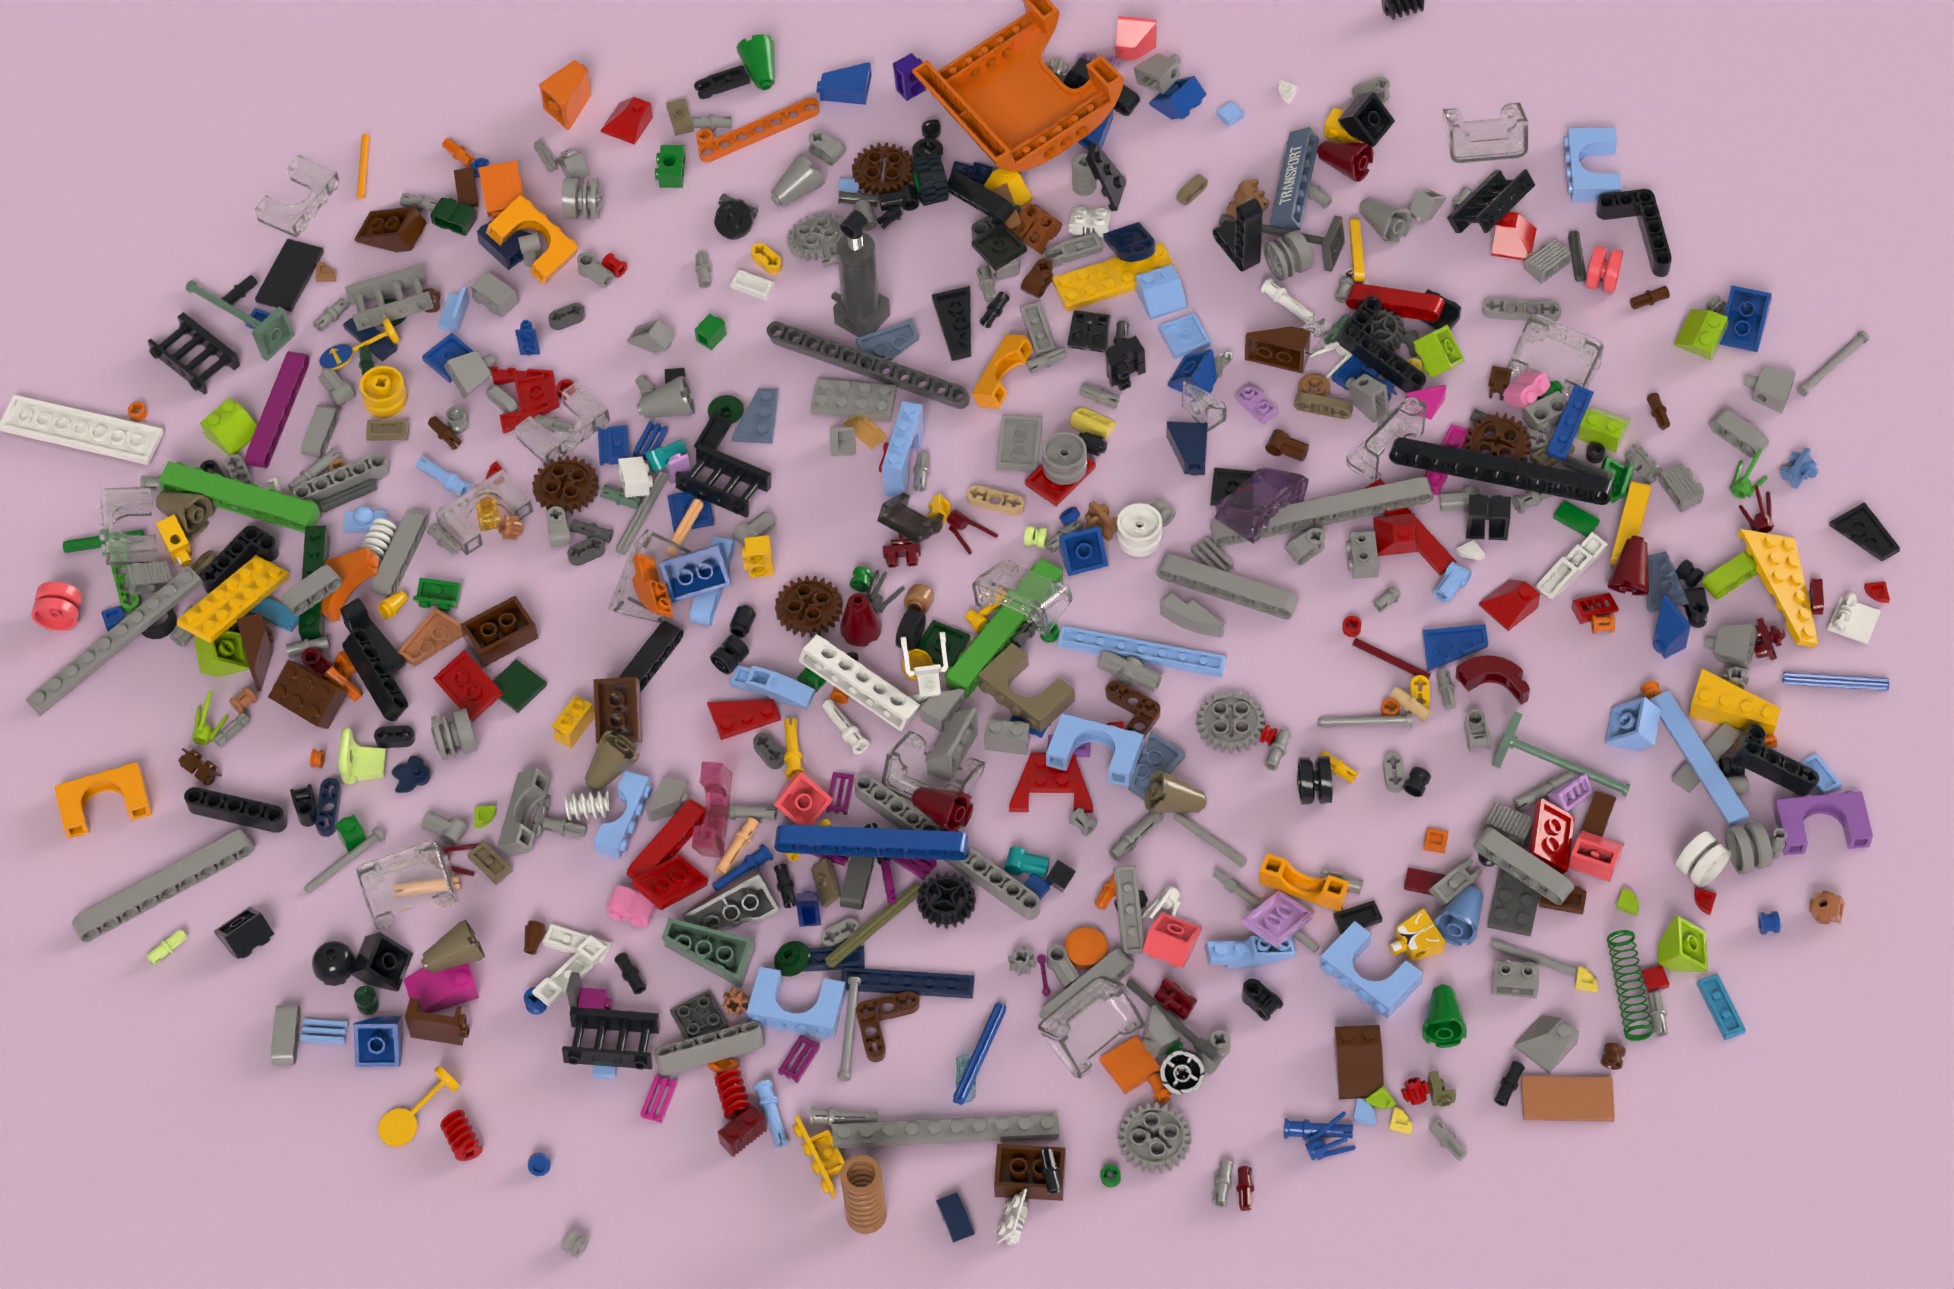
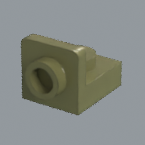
M1438 1071L1429 1072L1427 1083L1431 1091L1432 1106L1439 1105L1445 1107L1454 1103L1456 1090H1445L1444 1080L1439 1078Z

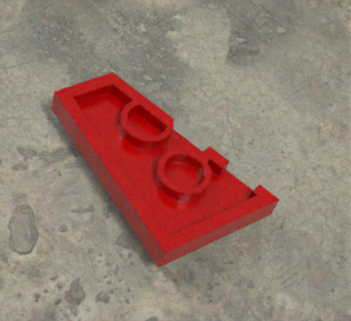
M774 699L707 702L721 740L781 720Z

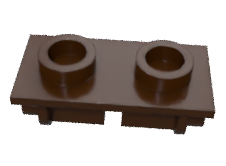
M182 748L186 754L179 758L180 766L191 774L198 769L194 776L204 785H211L214 782L213 777L215 775L222 776V774L216 771L218 767L215 764L201 759L203 755L194 749L189 751Z

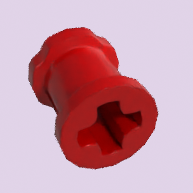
M608 253L601 265L613 272L617 278L621 277L628 267L625 261L618 260L613 253Z

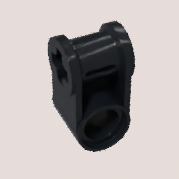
M1704 587L1683 589L1689 604L1683 605L1689 624L1695 628L1704 627L1707 623V614L1709 612Z
M308 784L307 787L298 790L290 789L300 824L306 827L313 826L316 823L317 809L312 785Z
M1251 978L1244 982L1241 996L1242 1001L1264 1021H1268L1271 1018L1270 1015L1277 1008L1281 1009L1283 1007L1282 1000L1259 980ZM1249 990H1254V991H1256L1257 993H1256V994H1250V993H1248L1247 991H1249Z

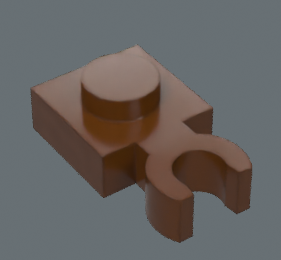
M1492 366L1488 384L1491 387L1489 398L1492 399L1494 393H1499L1500 400L1504 399V389L1510 384L1512 369Z

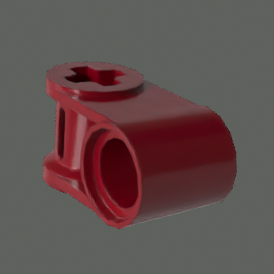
M308 648L301 655L303 666L327 679L323 675L331 666H334L315 648Z

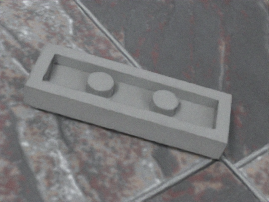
M1039 302L1021 306L1020 313L1036 358L1041 356L1043 352L1046 354L1055 350L1056 348Z

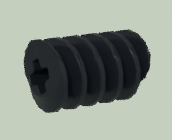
M1382 0L1383 11L1387 17L1390 15L1392 20L1396 19V13L1399 18H1402L1403 11L1409 16L1410 9L1416 14L1417 7L1421 12L1424 11V0Z

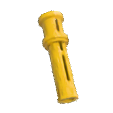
M791 717L792 725L789 723V718L784 720L787 751L784 755V761L787 765L785 776L788 779L795 771H800L804 774V770L801 768L803 755L799 751L798 722L793 717Z

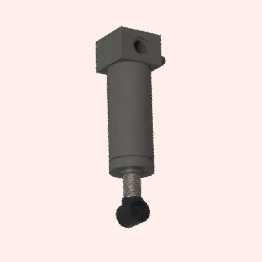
M853 210L839 226L844 234L837 243L841 295L834 292L831 295V299L837 302L833 307L835 324L855 336L861 337L876 332L890 316L889 298L879 293L875 243L872 237L863 233V229L868 225V220L860 211Z

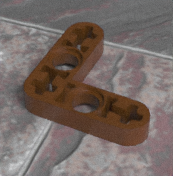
M1112 681L1107 684V700L1134 714L1125 730L1144 734V740L1160 717L1159 703L1121 682ZM1119 690V693L1111 694V691ZM1130 698H1136L1139 702L1136 705H1130L1127 701ZM1155 709V712L1147 713V710ZM1143 723L1146 727L1143 730H1136L1134 725Z
M907 991L866 1000L857 1005V1020L865 1053L870 1061L880 1062L886 1055L879 1021L915 1013L920 1007L919 997L915 992ZM911 999L912 1005L908 1006L906 1000ZM897 1001H900V1009H898ZM890 1003L894 1008L892 1011L886 1012L882 1010V1006ZM875 1006H878V1014H876ZM864 1009H867L868 1012H869V1015H866V1016H865V1014L863 1013V1010H864ZM869 1027H874L877 1029V1033L873 1036H868L865 1034V1030ZM876 1042L877 1050H879L878 1054L873 1052L872 1043Z

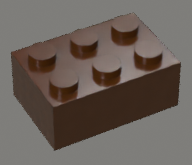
M516 595L460 624L465 641L483 667L538 639L536 626Z
M287 660L268 698L313 725L329 729L348 692L302 664Z
M637 677L593 679L596 743L599 744L604 732L609 730L613 731L611 735L617 736L619 733L632 743H642L640 680Z
M997 1144L994 1180L995 1197L1014 1198L1016 1194L1018 1195L1024 1189H1027L1025 1199L1063 1201L1066 1148ZM1051 1148L1053 1151L1055 1165L1059 1168L1058 1177L1062 1188L1060 1193L1047 1194L1045 1178L1041 1174L1043 1170L1040 1157L1041 1149Z

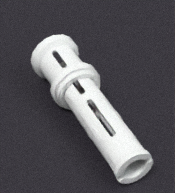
M1269 278L1263 283L1260 292L1271 297L1275 304H1281L1307 325L1313 321L1315 314L1293 299L1285 288L1275 284L1274 279Z
M832 699L822 704V709L841 731L842 739L849 743L852 747V752L855 755L863 753L869 747V741L861 736L859 728L851 725Z

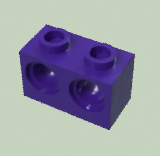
M912 53L893 63L896 91L906 101L926 91L922 83L912 74L911 70L923 63L920 58L917 59Z

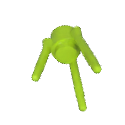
M211 690L208 691L201 720V706H197L194 731L191 737L195 743L200 745H207L209 741L214 742V737L228 719V715H225L213 732L209 725L204 724L211 700Z

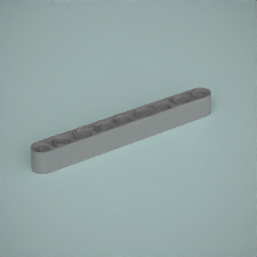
M236 830L79 914L73 919L72 925L83 942L92 941L244 859L254 851V846L244 830Z

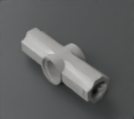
M1107 650L1103 651L1100 656L1098 668L1116 675L1121 682L1127 685L1135 683L1152 691L1157 690L1160 686L1162 674L1144 667L1138 659L1134 657L1123 658Z

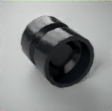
M729 635L721 644V647H718L712 653L710 660L719 671L730 675L737 667L738 662H742L750 652L741 639L734 635Z

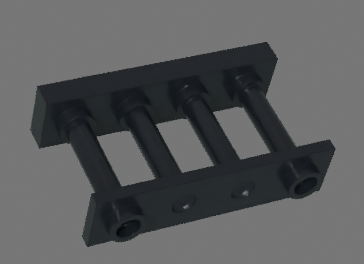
M1524 169L1515 179L1510 180L1505 179L1501 170H1495L1447 219L1455 233H1462L1471 223H1479L1483 232L1488 233L1535 186V183L1527 169Z
M182 312L177 316L180 323L179 329L159 345L150 338L148 340L149 352L155 359L159 358L187 380L195 391L199 390L205 395L208 393L204 383L223 366H229L236 370L240 363L234 351ZM184 334H189L192 337L188 343L173 355L166 351L169 346ZM197 345H203L206 348L186 366L178 361ZM215 355L219 358L216 363L200 376L192 372L209 356Z
M700 443L696 448V464L687 475L677 471L676 488L747 518L749 516V499L757 489L765 492L769 491L771 488V473ZM704 466L714 470L705 483L695 479ZM725 474L732 477V479L724 489L721 490L714 487L713 485L718 478ZM740 481L750 485L741 497L731 494Z
M571 1007L569 1015L571 1027L575 1028L572 1047L562 1046L564 1063L652 1070V1056L650 1052H647L650 1033L659 1034V1013ZM585 1028L597 1029L594 1048L581 1047ZM606 1030L619 1031L616 1050L603 1049ZM628 1032H641L638 1052L625 1051Z

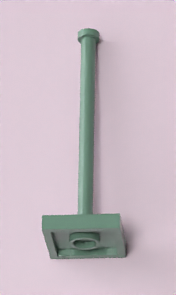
M193 280L186 284L188 292H194L255 328L252 331L253 337L262 358L266 361L270 360L295 336L285 309L281 307L275 309L263 322H260L197 286V283Z
M1517 711L1514 712L1493 761V766L1500 768L1508 749L1515 747L1576 774L1586 773L1588 779L1619 791L1626 797L1631 786L1630 784L1624 785L1518 740V737L1514 735L1523 714Z

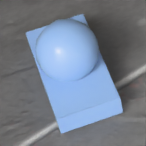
M359 506L355 511H345L344 532H368L375 519H386V510H371L368 506Z

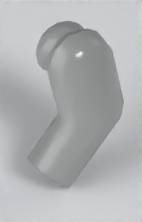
M1225 351L1214 358L1217 378L1222 376V368L1227 366L1233 359V355L1229 351Z

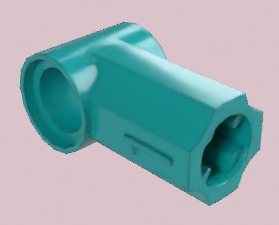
M679 440L664 447L660 446L645 452L651 471L654 472L665 468L670 461V457L678 453L682 456L688 450L683 441Z
M1011 847L1004 870L1012 875L1034 873L1037 876L1046 877L1050 858L1029 854L1020 847Z

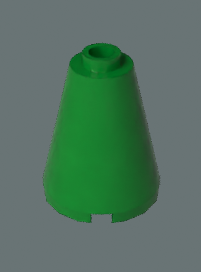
M764 34L753 35L752 39L746 41V38L741 40L736 47L737 53L756 88L761 90L770 89L774 84V41L771 39V36Z
M1442 984L1432 990L1422 1026V1037L1428 1044H1430L1429 1041L1436 1043V1047L1439 1048L1457 1046L1461 1043V1039L1466 1038L1467 1028L1454 989Z

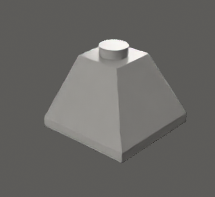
M1542 1015L1517 1041L1514 1047L1546 1072L1550 1073L1577 1045L1580 1031L1562 1018Z

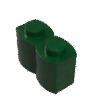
M442 197L430 214L432 224L463 236H467L477 220L476 210L471 205L458 204L452 198Z

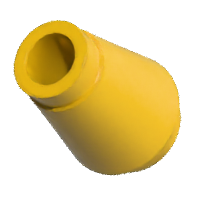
M400 590L380 601L377 607L380 615L385 619L394 618L408 600L406 593Z

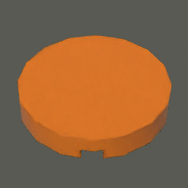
M1081 927L1072 931L1066 937L1064 943L1073 966L1081 969H1091L1106 957L1108 953V944L1103 933L1090 927Z

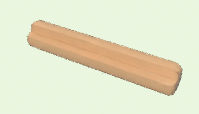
M694 499L666 547L669 553L675 555L704 506L702 501Z

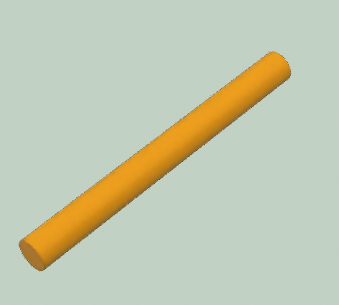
M362 134L357 188V198L359 199L365 197L369 148L368 134Z

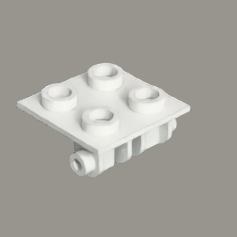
M1083 206L1072 208L1069 233L1083 236V227H1085L1084 235H1087V228H1090V234L1093 233V228H1095L1094 232H1096L1097 237L1103 238V234L1109 232L1108 226L1112 210H1106L1105 208L1087 209Z
M1849 593L1844 598L1840 597L1827 630L1868 645L1881 611L1857 603L1856 595Z
M1024 1189L1018 1195L1016 1194L1011 1201L1006 1202L1003 1208L1004 1220L997 1229V1234L999 1235L998 1244L1003 1240H1007L1008 1245L1015 1246L1019 1242L1021 1230L1023 1229L1022 1225L1028 1212L1027 1203L1024 1202L1027 1189Z

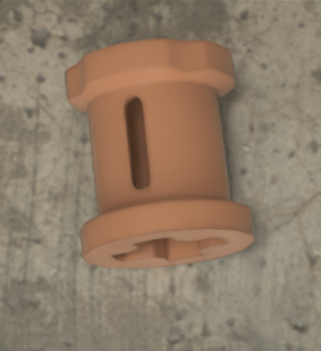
M244 687L243 691L235 698L229 699V703L239 714L243 713L244 709L251 703L257 702L256 696L248 687Z

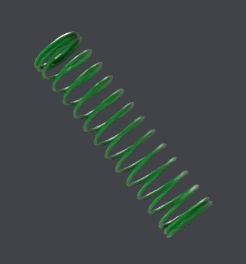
M1618 930L1609 934L1606 940L1610 949L1609 954L1613 964L1612 970L1615 972L1613 977L1616 980V993L1619 995L1618 1001L1620 1003L1619 1008L1622 1011V1024L1625 1026L1623 1031L1626 1039L1641 1041L1653 1034V1028L1649 1026L1651 1021L1647 1019L1650 1016V1013L1646 1011L1649 1006L1644 1004L1647 998L1642 996L1645 994V989L1641 988L1644 985V982L1640 980L1643 976L1639 973L1641 967L1636 965L1640 960L1635 957L1638 955V951L1634 950L1637 946L1633 942L1635 934L1629 930ZM1620 936H1632L1631 939L1624 942H1611ZM1630 943H1632V944L1635 945V946H1634L1633 948H1631V949H1625V950H1615V949H1613V948H1615L1616 946H1624V945H1628V944H1630ZM1613 950V951H1615V952H1617V953H1615L1614 955H1612V954H1611V951ZM1621 952H1636V954L1631 957H1614ZM1622 960H1638L1636 963L1630 965H1616L1618 962ZM1614 966H1617V967H1620V968L1615 971ZM1625 967H1639V969L1635 972H1617ZM1626 975H1640V978L1635 980H1619L1620 978ZM1617 981L1623 982L1620 986L1617 985ZM1631 982L1642 983L1641 986L1635 988H1621L1624 984ZM1619 989L1625 990L1621 994L1618 992ZM1631 990H1643L1642 994L1635 996L1622 995ZM1620 996H1621V997H1624V998H1626V999H1624V1000L1621 1002ZM1631 998H1645L1643 1002L1636 1004L1623 1003ZM1622 1004L1627 1006L1624 1009L1621 1008ZM1632 1006H1646V1008L1641 1011H1625L1626 1009ZM1623 1012L1629 1013L1627 1016H1623ZM1637 1013L1648 1014V1016L1642 1019H1626L1630 1015ZM1625 1020L1631 1021L1627 1025L1624 1023ZM1637 1021H1649L1648 1025L1628 1026ZM1636 1029L1650 1030L1649 1033L1643 1035L1628 1034Z

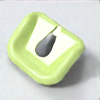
M344 728L341 733L339 749V771L342 781L351 785L356 783L357 780L384 778L386 749L360 747L354 741L352 731L349 728Z

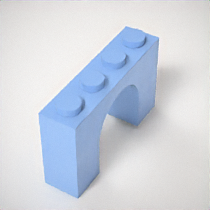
M1615 127L1568 128L1567 136L1563 138V146L1567 148V151H1565V163H1568L1569 166L1566 167V178H1570V182L1567 184V192L1571 194L1572 202L1598 201L1599 196L1602 194L1621 192L1620 173H1593L1586 170L1580 164V161L1587 156L1615 155L1617 144Z
M902 401L882 464L884 495L899 498L905 497L909 484L908 461L910 449H920L924 436L922 404Z
M1061 713L1046 753V766L1067 771L1072 755L1079 746L1088 742L1102 743L1109 747L1114 754L1108 768V782L1129 787L1143 748L1144 734Z
M1354 921L1320 956V967L1325 974L1332 975L1337 979L1343 988L1350 989L1360 1001L1367 1002L1377 1014L1383 1015L1388 1019L1422 984L1423 973L1406 960L1385 980L1369 981L1359 976L1353 967V963L1371 945L1372 934Z
M759 967L747 1010L748 1022L756 1021L760 1023L761 1027H772L777 1031L789 1030L799 1035L811 1034L821 1039H835L847 993L845 982L824 978L817 1003L806 1012L790 1013L783 1010L777 1003L782 984L781 970Z

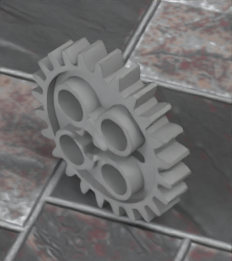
M821 212L820 216L813 214V218L806 216L805 221L799 220V225L794 224V229H790V234L787 235V244L790 252L794 254V257L799 256L800 260L805 257L807 261L811 258L817 261L819 257L824 260L827 255L831 258L833 252L837 254V243L844 236L839 227L844 220L843 217L838 218V214L831 216L830 212L824 216L823 212Z
M1229 690L1228 695L1221 691L1219 697L1216 694H1212V700L1206 698L1205 704H1201L1200 711H1197L1196 725L1197 732L1201 733V740L1206 739L1207 746L1213 743V750L1221 747V753H1224L1226 749H1229L1230 754L1233 753L1234 749L1241 753V747L1249 750L1250 744L1255 746L1256 739L1260 740L1265 728L1266 718H1264V711H1261V704L1255 705V698L1248 700V694H1245L1243 697L1240 696V691L1236 695H1233L1232 690ZM1230 706L1233 708V737H1229Z
M1157 1102L1154 1108H1151L1150 1104L1147 1103L1144 1110L1139 1105L1138 1113L1130 1110L1131 1118L1124 1117L1125 1124H1120L1121 1132H1118V1139H1120L1118 1146L1122 1148L1121 1155H1127L1126 1162L1134 1160L1133 1168L1142 1165V1172L1148 1167L1151 1174L1154 1173L1155 1168H1158L1160 1173H1163V1167H1167L1171 1171L1172 1163L1179 1166V1158L1182 1160L1186 1159L1185 1152L1190 1151L1189 1144H1191V1137H1189L1191 1129L1187 1128L1188 1121H1182L1183 1114L1175 1116L1176 1108L1169 1112L1167 1104L1161 1109ZM1148 1122H1155L1156 1125H1154V1126H1149V1125H1147V1123H1148ZM1168 1133H1173L1176 1136L1169 1138L1165 1135ZM1140 1138L1144 1141L1141 1143H1136L1134 1140ZM1160 1150L1163 1153L1160 1155H1156L1153 1153V1151Z

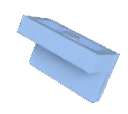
M466 287L461 288L460 294L449 293L438 323L439 329L459 332L469 303Z

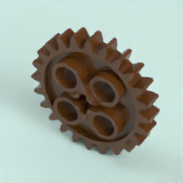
M888 142L884 146L878 143L876 148L870 145V150L863 148L864 154L858 153V158H854L852 175L855 183L858 182L859 189L864 188L865 193L871 191L872 195H875L876 193L894 192L904 185H910V181H913L911 169L913 156H909L908 150L903 152L902 146L896 149L895 143L891 147H888ZM884 157H886V166L884 169V182H881V174L883 173V159Z
M1496 412L1495 418H1492L1488 414V420L1480 417L1481 423L1474 422L1475 429H1468L1470 435L1465 436V440L1468 443L1464 444L1465 449L1468 451L1480 453L1482 450H1489L1490 453L1488 455L1501 457L1503 454H1509V459L1528 461L1526 455L1531 454L1529 447H1532L1531 441H1528L1531 439L1530 433H1526V426L1521 427V420L1515 423V416L1507 419V413H1505L1500 418L1499 413ZM1488 431L1495 432V435L1487 436L1486 433ZM1509 435L1516 437L1511 441L1505 439Z
M569 455L566 456L565 460L558 456L557 462L550 459V465L543 463L544 469H537L539 475H534L535 481L532 482L533 494L536 502H540V507L546 506L547 511L551 507L558 506L565 513L569 511L572 515L574 509L581 512V506L588 508L587 501L594 502L593 496L598 495V475H596L595 468H591L590 463L585 465V459L578 462L577 456L573 460H570Z
M806 576L805 581H802L800 577H797V583L790 581V587L784 585V592H778L779 598H776L775 605L777 620H780L781 626H786V631L793 629V635L801 632V637H804L805 633H809L811 638L813 632H816L817 635L821 636L820 630L828 632V626L834 628V621H840L839 615H842L843 607L841 593H838L837 587L832 588L831 581L825 584V578L817 581V576H814L813 580H809V577Z

